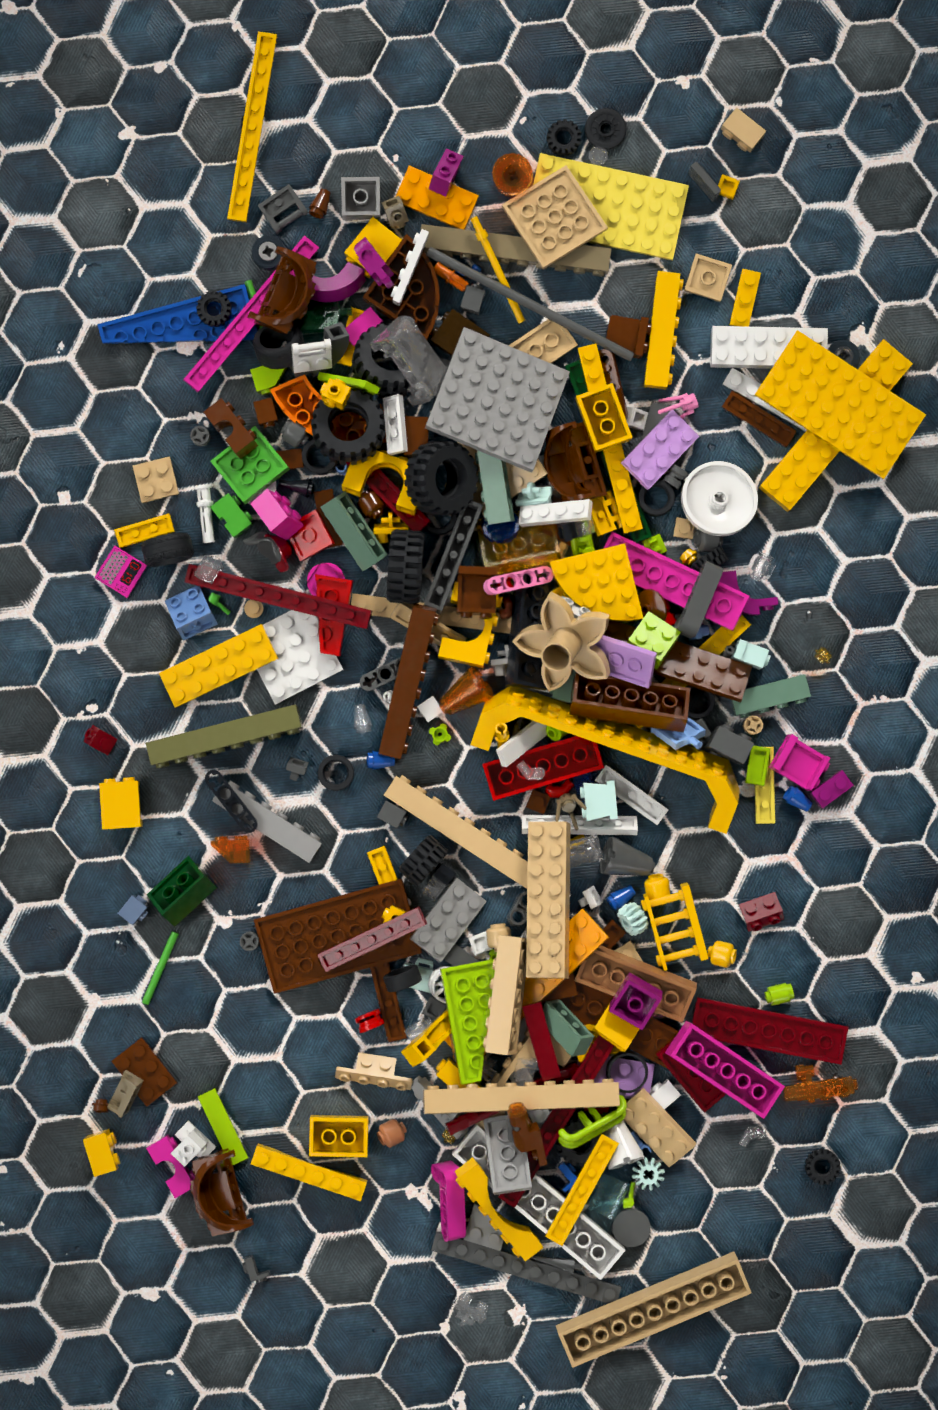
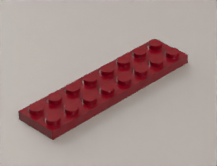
M699 997L696 998L692 1019L693 1025L717 1041L842 1065L849 1028L848 1026Z

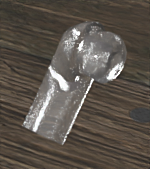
M524 760L516 766L527 780H540L545 775V770L542 767L529 768Z
M761 1126L748 1127L738 1143L747 1147L751 1139L764 1138L766 1131Z

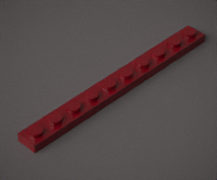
M192 564L188 566L184 581L185 583L368 629L373 612L372 610Z
M597 1035L570 1080H575V1084H583V1080H594L614 1045L600 1035ZM576 1108L552 1109L542 1124L540 1132L546 1157L559 1137V1130L564 1129ZM528 1151L532 1181L540 1166L537 1160H533L531 1151ZM525 1191L499 1194L498 1198L515 1208Z

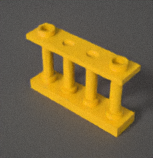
M687 882L680 884L681 890H678L677 893L649 900L647 894H643L644 900H641L643 911L648 913L659 954L655 956L658 967L662 966L664 971L668 970L667 962L695 955V957L699 956L701 961L709 959L691 890ZM678 900L685 903L686 908L683 911L658 918L653 917L652 907ZM684 918L686 920L689 919L691 926L688 929L661 937L658 936L656 926ZM686 937L694 938L696 945H693V948L667 955L663 954L661 944Z

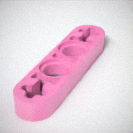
M541 566L491 577L484 582L483 586L488 595H497L546 584L553 579V573L550 567ZM546 573L547 577L537 578L536 575ZM524 574L530 576L531 582L529 584L524 582ZM508 577L514 581L512 588L506 583ZM490 584H501V586L496 588L490 587Z

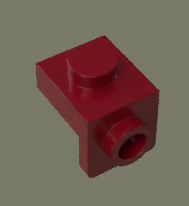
M92 725L86 731L84 738L85 743L107 756L118 740L95 725Z

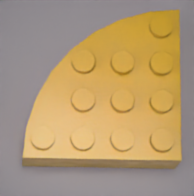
M625 543L549 563L553 576L561 590L580 607H586L591 612L610 614L609 620L630 622L643 620Z

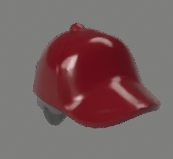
M261 531L243 540L246 545H257L260 553L268 558L271 564H275L278 571L286 572L289 569L287 559L291 556L292 549L285 539L280 536H271L267 532Z

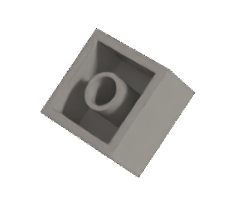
M341 177L342 219L370 220L372 217L381 219L380 177Z

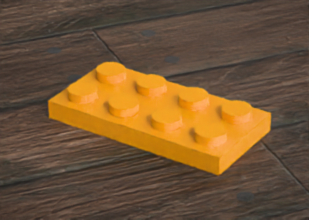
M409 166L396 194L402 200L403 205L456 229L465 230L479 195L452 184L445 197L429 190L432 175Z

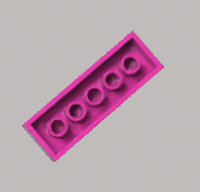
M685 1021L665 1052L674 1060L763 1119L785 1087L688 1021Z

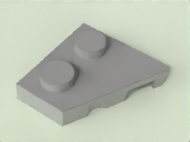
M474 1203L466 1229V1237L463 1240L500 1251L504 1241L500 1236L502 1232L492 1227L489 1222L491 1218L488 1215L484 1216L478 1209L479 1205Z

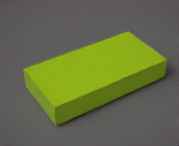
M753 745L749 755L745 783L764 786L771 748Z

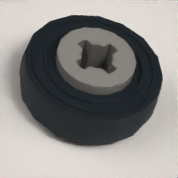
M272 235L258 238L251 249L255 264L265 270L277 268L282 256L275 253L277 246L285 248L283 242Z

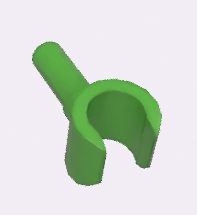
M211 592L208 601L229 615L231 611L218 602L221 596Z

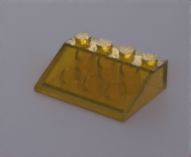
M520 511L514 512L515 521L488 525V521H485V518L478 519L476 526L484 567H498L497 576L541 566L550 567L549 563L551 561L561 559L555 525L521 527L519 525ZM543 529L552 532L553 537L542 533Z

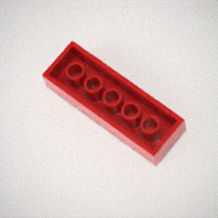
M578 736L528 750L507 767H503L499 759L482 764L493 801L604 768L597 743Z

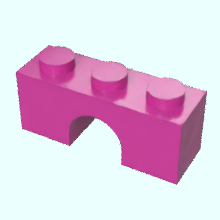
M166 1135L149 1145L146 1149L155 1165L162 1161H170L174 1165V1176L165 1182L174 1198H177L191 1190L190 1181L194 1180L195 1174L192 1170L189 1172L188 1168L184 1167L171 1154L178 1144L173 1137L170 1138L169 1135Z

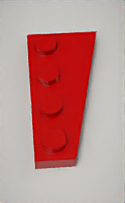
M315 574L317 597L350 605L353 580ZM318 617L320 653L340 656L346 624Z

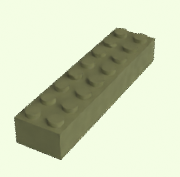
M295 704L146 742L145 744L150 764L156 766V768L170 766L169 762L172 761L179 764L187 762L188 757L194 756V759L206 757L207 752L212 751L213 754L225 752L227 747H231V749L244 747L243 743L250 742L253 745L263 742L262 738L268 737L270 740L281 738L282 733L287 732L288 735L300 733L299 729L303 728L298 706Z

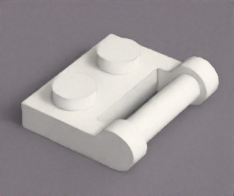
M330 338L324 339L321 342L300 345L298 343L291 344L294 373L332 368Z

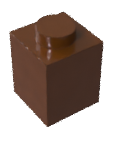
M272 397L253 402L259 426H264V428L275 426L278 418Z

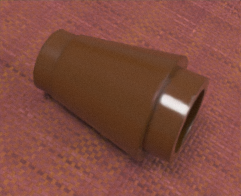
M320 189L309 206L310 215L322 219L327 214L331 195L330 191Z

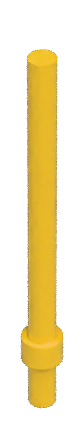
M477 216L472 217L470 220L475 228L477 240L481 241L499 283L510 288L489 243L486 229H483ZM507 298L518 323L525 321L518 303Z

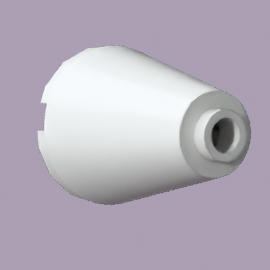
M624 1121L603 1132L604 1135L619 1143L607 1164L609 1170L635 1163L644 1158V1153Z

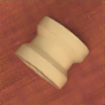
M749 716L743 722V729L749 735L758 734L763 729V722L758 716Z

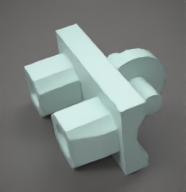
M529 482L527 488L522 489V492L519 493L515 503L517 506L552 503L553 489L551 486L536 487L535 483Z

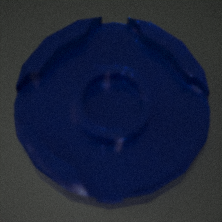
M514 513L515 521L488 525V521H485V518H483L482 531L484 536L489 541L498 542V544L512 541L516 538L520 529L518 516Z

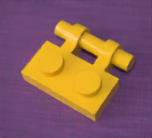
M612 491L607 492V500L604 497L591 499L593 502L591 522L598 537L616 530L614 522L617 523L619 529L622 528ZM607 506H610L614 516H611Z

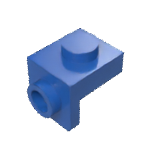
M562 1161L558 1168L569 1180L562 1187L565 1193L567 1190L570 1191L577 1179L575 1175L577 1170L570 1162L566 1164Z

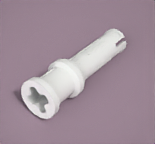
M212 485L194 486L195 490H197L198 498L196 506L200 509L202 542L214 543L211 513L213 501L211 500L210 493Z

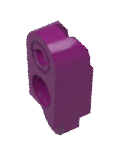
M364 237L354 247V251L359 257L358 260L378 286L384 284L390 289L395 285L390 278L394 273L367 238Z

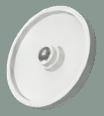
M713 461L700 465L687 477L681 492V504L686 517L697 529L713 536H729L738 533L750 523L757 510L758 494L754 482L740 467L728 462Z

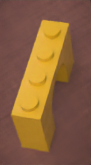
M376 450V454L373 457L368 456V460L363 463L359 460L357 465H351L350 462L342 483V491L360 497L368 476L379 468H391L397 471L404 482L406 480L404 473L405 469L408 468V459L399 456V458L391 456L385 450ZM403 484L396 503V510L415 516L417 506H414L410 501L412 498L408 497L406 492L408 490L407 486Z
M455 581L451 603L457 604L458 582ZM500 594L496 595V608L501 607L503 597H500ZM498 615L492 616L491 619H483L484 629L472 641L463 642L442 637L438 658L483 668L484 663L488 664L490 653L487 652L488 645L493 644L494 634H491L492 626H497Z

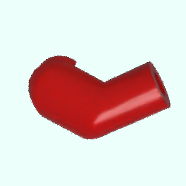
M567 779L561 786L547 785L545 792L551 798H560L563 794L568 793L574 784Z

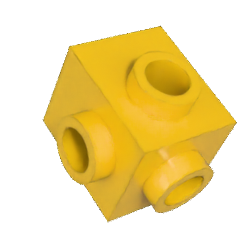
M329 378L327 383H323L320 390L323 403L330 408L337 407L343 410L351 395V387L347 386L340 379L333 380Z

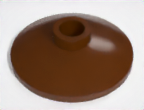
M653 589L642 591L638 598L643 618L649 611L665 621L667 606L662 595Z

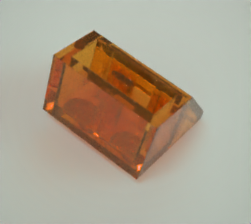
M228 836L215 837V841H210L211 846L229 863L253 862L252 839H247V836H234V840H228Z

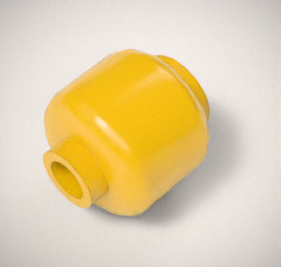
M652 874L645 880V894L648 895L649 900L670 895L669 880L663 874Z
M716 941L713 946H709L707 955L710 957L712 965L728 968L731 964L735 963L737 950L734 949L731 943Z

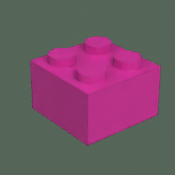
M266 489L250 503L268 529L285 540H288L304 526L300 521V514L296 510L291 509V502L277 491L273 492Z

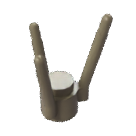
M565 793L556 800L555 821H559L562 808L563 811L569 813L573 826L577 831L579 828L573 813L576 803L584 810L587 807L577 798L576 794Z

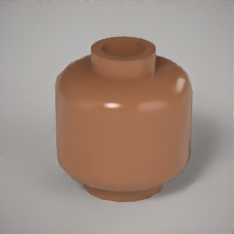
M391 1119L379 1126L377 1136L383 1146L386 1145L391 1148L405 1140L404 1133L407 1130L403 1122L399 1123L397 1120Z

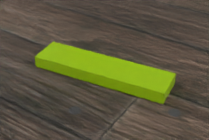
M319 372L317 376L318 380L323 383H327L329 378L333 380L340 379L354 391L360 389L365 393L378 394L380 389L366 380Z
M216 1088L198 1096L222 1149L228 1148L235 1151L236 1156L231 1157L232 1164L235 1165L249 1158Z

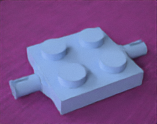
M689 717L684 733L651 728V732L675 750L687 744H692L696 749L701 748L703 743L698 739L704 737L706 729Z

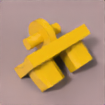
M388 512L389 517L381 518V523L385 524H374V534H376L379 543H387L388 534H391L395 529L408 530L404 523H400L398 517H393L392 512Z

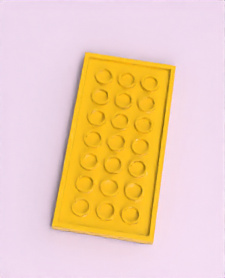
M798 330L755 393L756 397L881 479L886 477L926 416L925 413Z

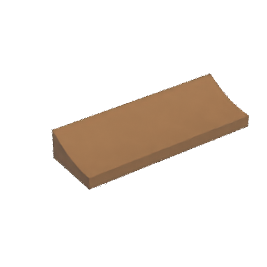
M600 946L580 965L574 981L615 996L629 972L663 991L662 1000L654 1012L683 1023L697 989V983L664 971L604 946Z

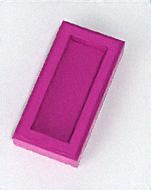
M371 307L345 328L349 334V342L353 346L356 345L363 332H367V329L372 326L377 328V324L383 322Z

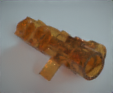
M801 1064L795 1065L797 1081L801 1080V1083L785 1086L783 1094L785 1102L808 1100L809 1103H814L815 1099L818 1098L828 1100L832 1096L848 1097L850 1094L855 1093L854 1090H858L857 1080L852 1079L851 1076L812 1081V1077L815 1076L813 1065L804 1066Z

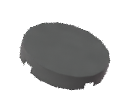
M627 1208L620 1211L613 1220L612 1231L615 1239L620 1244L626 1247H637L648 1239L650 1222L642 1211L636 1208Z

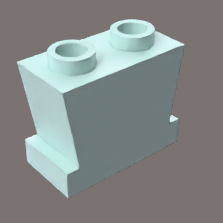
M740 639L736 642L734 653L730 659L760 670L768 665L771 655H768V649Z
M614 780L606 781V785L583 783V787H580V797L584 798L587 809L581 808L582 818L586 817V821L609 816V819H618Z

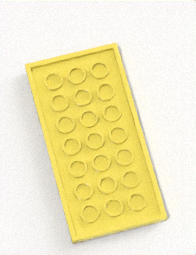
M540 153L533 185L567 165L607 225L608 230L590 240L589 243L673 261L689 185Z

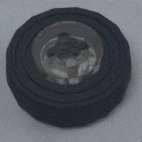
M838 340L828 348V351L854 368L858 366L860 352L851 341Z

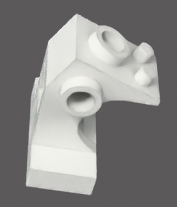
M188 1120L175 1134L181 1143L171 1154L185 1167L195 1155L198 1158L209 1155L216 1146Z

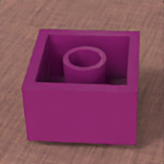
M629 972L610 1002L609 1012L643 1030L662 1000L663 991Z

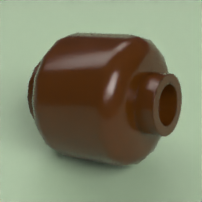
M366 490L358 497L357 505L366 518L377 519L383 515L386 504L374 491Z

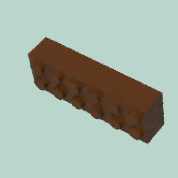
M575 671L569 715L684 733L688 720L690 688L651 682V686L645 688L612 676H608L607 679H588Z

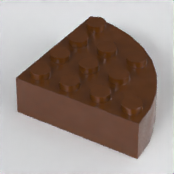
M406 234L386 262L387 266L394 273L390 278L395 285L388 289L384 284L378 286L373 281L364 294L363 300L397 324L405 326L406 330H412L415 336H419L427 344L438 319L440 296L434 267L424 251H422L401 305L394 304L393 297H391L394 286L398 287L401 281L398 279L401 269H405L408 264L405 261L409 250L413 252L415 247L413 239Z

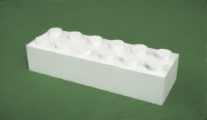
M712 326L710 367L772 369L797 330L827 349L828 328Z

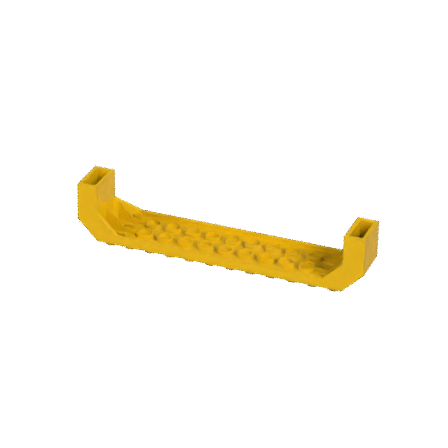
M508 686L485 701L470 745L489 751L497 723L501 726V722L508 723L519 717L533 720L705 780L715 799L710 813L708 828L727 834L738 805L740 792L728 759L688 745L675 750L653 733L642 729L639 730L624 723L569 715L570 704L521 687Z

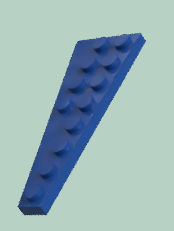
M243 284L220 291L229 299L232 306V314L229 316L230 319L224 325H219V327H210L200 320L196 309L197 301L201 299V296L97 324L102 343L216 341L249 302L246 286ZM211 302L207 306V313L211 316H217L220 314L222 307L218 302ZM256 324L242 341L254 339L258 331Z

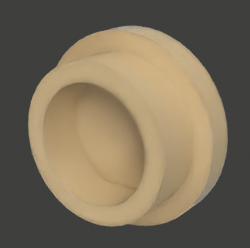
M250 599L246 602L244 610L247 616L257 618L262 615L264 607L261 602Z

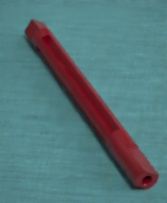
M573 1062L560 1068L561 1077L547 1081H555L557 1085L570 1079L578 1065ZM539 1078L533 1082H536V1085H544L545 1081ZM501 1111L466 1113L445 1123V1126L451 1136Z

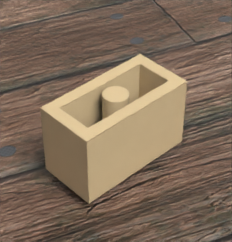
M737 107L721 127L722 134L726 138L734 139L741 150L749 151L750 153L766 133L765 129Z

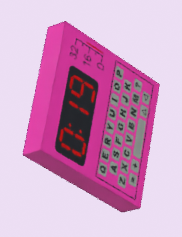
M114 545L94 578L128 598L147 565Z

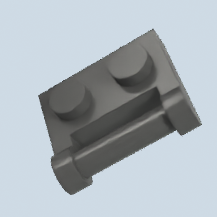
M289 184L258 205L276 234L282 232L281 229L300 216H305L309 213ZM296 204L298 207L296 211L276 223L274 219Z

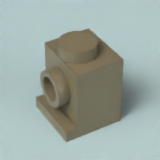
M396 196L381 202L390 227H395L396 229L404 227L406 225L405 222L409 220L400 197Z

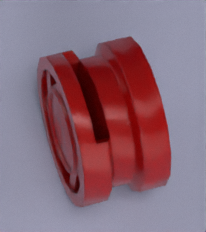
M379 1009L354 1019L356 1024H359L360 1033L385 1023L383 1018L380 1017L381 1012Z

